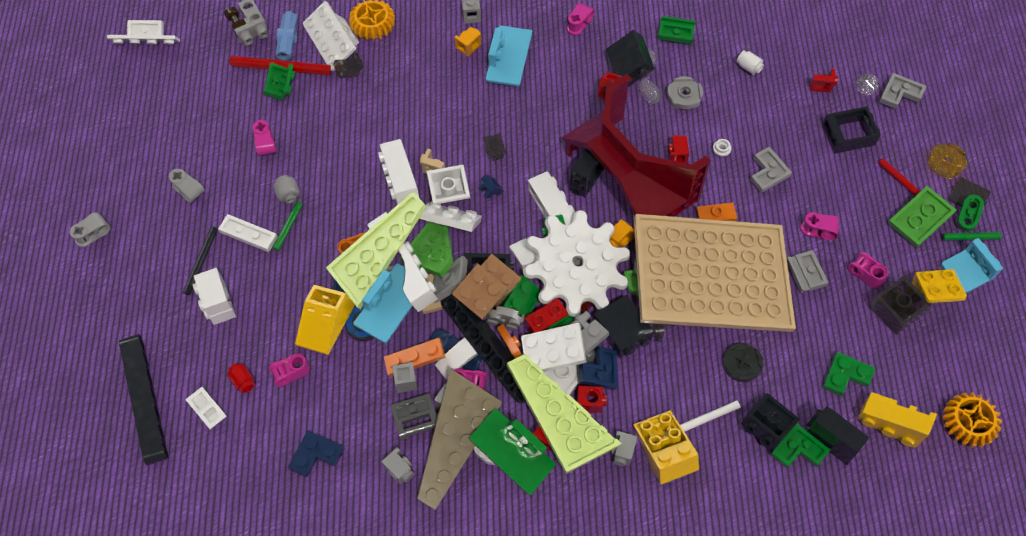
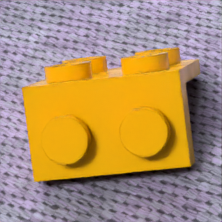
M954 269L915 272L910 289H914L912 294H915V292L923 293L926 301L929 303L963 301L967 297Z

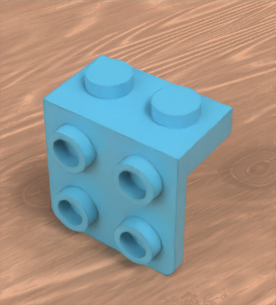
M979 238L973 240L966 250L943 261L941 264L943 270L954 269L965 293L993 280L1003 269L1000 262L990 253L987 246Z

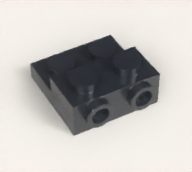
M767 393L749 411L741 424L747 433L757 436L764 447L775 450L790 430L798 423L800 418Z

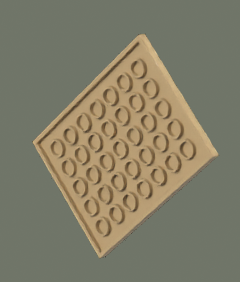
M635 214L634 229L640 323L793 332L796 329L782 225Z

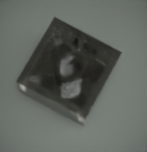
M903 276L876 295L869 307L897 335L922 317L932 306V303L927 302L924 295Z

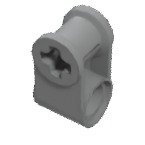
M174 169L169 173V180L172 182L174 190L189 203H192L205 191L197 180L193 179L182 169Z
M95 212L73 225L70 229V235L75 239V243L79 247H87L100 237L106 235L110 231V225L99 213Z

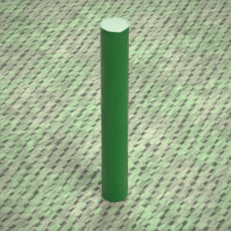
M296 201L273 246L275 251H280L303 206L301 202Z
M1001 232L942 234L943 241L975 240L977 238L980 240H1000L1002 237Z

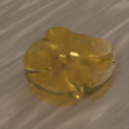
M940 143L930 152L927 164L937 174L946 179H952L964 171L968 160L966 161L965 151L958 145L953 143L942 145ZM944 158H950L951 160L950 162H947L944 160Z

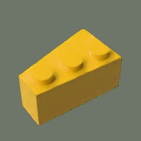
M871 392L866 398L857 418L865 426L875 428L881 431L883 435L894 437L900 440L903 445L914 448L929 435L937 416L936 413L930 412V415L918 412L915 406L910 405V408L897 405V400Z

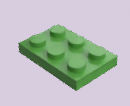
M926 186L893 216L888 224L918 248L956 212V209L930 187Z

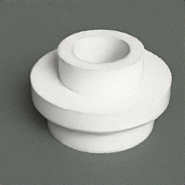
M719 139L714 143L713 151L716 155L724 157L730 154L731 145L728 140Z

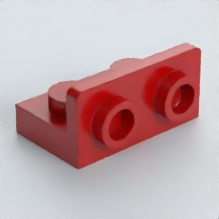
M557 298L525 317L524 327L528 332L530 330L534 333L543 331L566 317L568 312Z

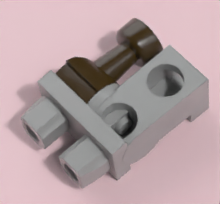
M243 0L238 3L243 16L241 20L238 18L239 12L236 7H229L224 11L227 20L232 21V27L240 43L243 42L245 46H249L254 42L253 37L259 36L260 39L268 37L265 20L253 0ZM251 4L252 7L244 9L245 5Z

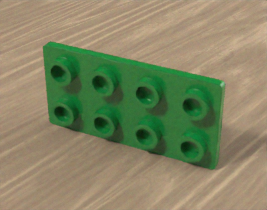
M496 408L469 437V440L528 495L533 494L556 465L544 453L547 447L517 419L513 421L508 420Z

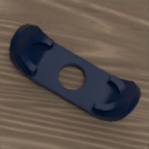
M443 329L434 331L430 337V340L436 338L442 340L445 354L460 342L458 338ZM478 354L462 367L466 370L476 371L480 367L482 357Z

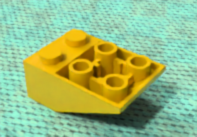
M313 285L304 302L295 345L329 355L355 306L349 296L340 291Z
M671 410L633 424L650 466L661 485L699 470L698 453Z

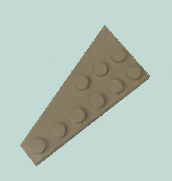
M451 368L449 369L441 407L417 499L434 510L438 507L475 447L469 440V437L487 416L502 404L500 400Z

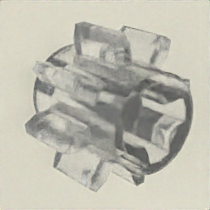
M871 72L869 74L864 73L858 77L856 89L864 96L866 94H873L878 89L877 82L879 79Z

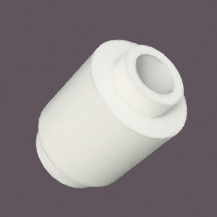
M742 51L737 58L739 66L752 75L760 73L764 67V64H762L763 59L750 51Z

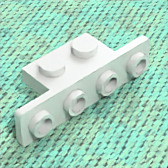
M128 20L127 35H107V39L111 40L113 44L119 45L124 44V42H130V44L140 45V42H147L149 45H157V42H164L165 45H174V42H180V39L174 35H164V22L162 20Z

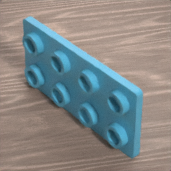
M501 25L499 28L495 27L488 54L489 67L486 82L520 86L532 30Z
M398 263L395 264L390 272L382 271L362 299L364 309L353 323L355 327L385 344L412 308V304L403 291L406 270L405 267Z

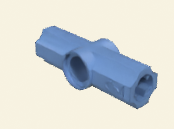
M286 11L282 15L281 26L277 29L276 36L278 42L276 58L285 61L291 59L293 44L297 42L296 27L298 17L292 11Z

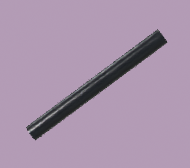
M210 227L182 292L185 295H190L193 289V284L195 283L194 275L199 274L218 231L216 227Z

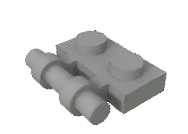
M587 311L582 315L576 316L574 318L575 321L571 323H579L583 329L582 337L585 356L609 336V332L596 320L590 324L586 322L591 318Z

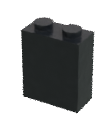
M635 30L630 31L606 48L614 74L620 76L628 74L632 78L628 83V87L655 69L643 36Z
M628 295L594 313L593 321L596 320L609 332L606 340L612 349L617 351L619 358L624 355H631L639 346L644 347L652 341L653 329L648 323H640V312Z
M828 406L823 411L818 409L806 425L809 427L807 432L829 448L830 453L845 465H848L870 438Z

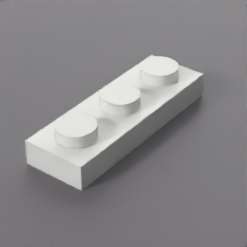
M227 214L218 228L220 233L266 252L271 250L278 238L276 233Z

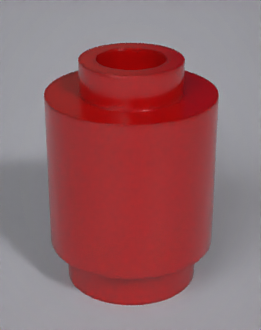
M236 363L229 367L227 377L237 391L245 394L255 387L254 378L244 364Z

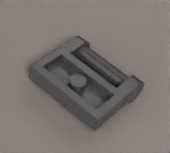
M429 393L390 405L401 441L405 440L408 436L435 428L437 416ZM428 416L431 418V421L403 429L402 424Z

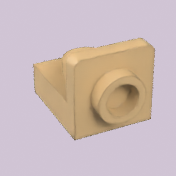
M427 149L426 153L422 154L420 164L423 173L427 174V171L445 168L444 162L432 159L431 149Z

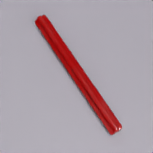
M230 56L229 60L231 66L268 69L270 63L286 68L291 63L293 64L292 71L331 74V65L243 56Z

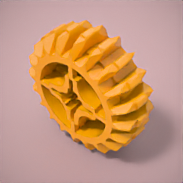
M363 0L362 4L357 2V7H353L350 12L349 23L351 30L354 31L356 36L359 35L361 39L365 37L367 41L370 38L374 41L375 38L381 40L382 36L387 37V32L391 33L395 25L394 12L389 4H385L383 0L380 2L378 0Z
M965 392L960 396H954L953 400L947 403L943 411L945 415L942 419L947 421L944 427L950 428L948 435L954 434L956 436L954 441L960 439L962 440V445L969 443L970 448L976 445L978 447H983L985 444L988 445L998 437V433L1001 431L999 425L1002 423V420L997 417L1000 416L1001 412L994 411L996 405L991 406L989 404L990 399L983 400L982 394L976 397L974 392L968 395ZM960 407H971L972 409H971V410H967V409L962 410V409H959V408H960ZM974 429H976V430H984L985 432H984V433H974V432H972V431H973Z

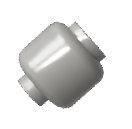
M288 175L280 176L275 180L273 190L277 199L287 204L295 202L300 195V189L296 180Z

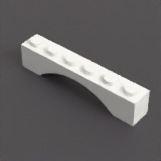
M387 212L368 223L369 229L387 215ZM404 241L398 251L402 255L406 270L403 291L412 306L419 312L438 300L434 293L437 289L431 280L428 282L427 278L429 275L423 267L420 268L419 265L422 263L416 254H412L414 249L408 241Z

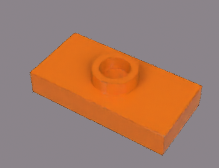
M733 202L696 207L698 219L737 221Z
M504 324L497 327L515 359L522 356L518 348L521 344L516 336L511 337Z

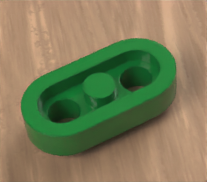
M969 195L964 200L957 219V225L961 230L971 231L977 226L984 207V201L980 196ZM969 204H973L975 208H971ZM964 220H967L969 225L965 224Z

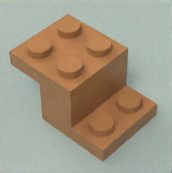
M491 254L481 266L477 263L451 294L483 320L493 307L497 308L522 278Z

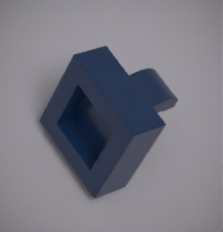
M487 174L481 178L484 184L479 186V190L483 192L487 189L484 197L491 198L493 194L499 196L504 192L495 178Z

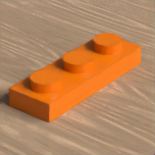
M440 338L384 356L387 374L390 377L394 376L393 365L413 362L415 369L446 358Z

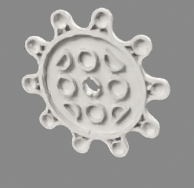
M582 210L574 213L573 221L569 225L562 224L556 216H548L545 220L548 235L545 238L530 236L526 239L525 243L528 249L536 253L537 260L533 264L526 265L523 269V274L528 279L538 278L543 282L544 288L539 293V301L542 304H549L555 298H562L566 302L568 315L572 317L579 315L581 305L586 301L592 302L598 310L610 305L606 297L607 289L614 287L624 290L628 286V279L618 273L617 265L629 259V250L625 247L616 248L611 245L610 237L615 230L611 223L606 222L599 228H592L588 225L586 212ZM572 259H582V266H575Z

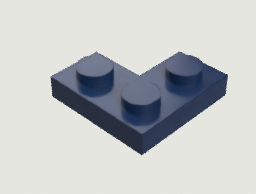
M603 347L597 348L596 364L588 362L579 364V383L603 387L613 391L617 389V351Z
M307 431L288 465V469L308 477L317 459L336 467L345 448L340 444Z

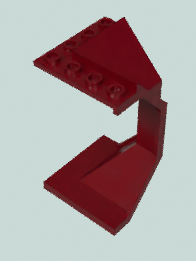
M626 74L616 78L613 83L607 79L604 111L561 137L566 142L565 153L570 157L572 156V151L579 147L588 149L618 182L634 215L677 216L700 200L711 160L705 155L696 162L687 164L640 153L615 126L616 123L624 118L628 83L632 78Z

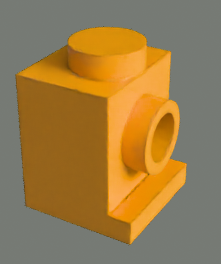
M470 27L463 31L460 36L456 35L454 37L455 48L467 57L482 45L481 33L476 28Z
M621 219L614 226L615 230L610 237V243L616 248L626 247L629 241L634 240L635 229Z

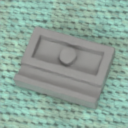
M813 250L797 254L793 257H787V265L800 293L828 285V280Z

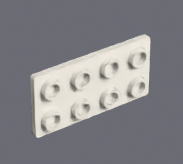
M324 1L303 22L305 29L326 64L331 65L332 71L356 50L355 46L359 43L358 39L346 20L335 14L328 2Z

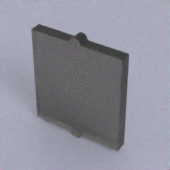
M960 177L956 186L952 187L953 191L948 201L962 207L964 200L969 195H978L983 199L985 206L991 191ZM969 204L971 208H975L973 204Z

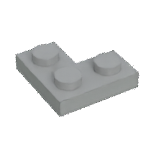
M893 73L879 102L894 109L897 108L902 97L919 103L927 86Z
M770 147L754 155L753 159L763 170L752 175L750 180L761 193L791 176L792 172Z

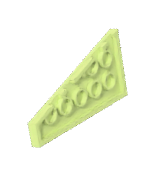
M414 192L409 194L326 267L360 310L363 306L362 299L382 271L388 268L427 207Z
M526 354L507 363L510 373L566 474L621 446L622 443L618 439L612 437L605 427L598 424L591 417V414L568 393L566 394L554 380L552 381L544 374L543 370Z

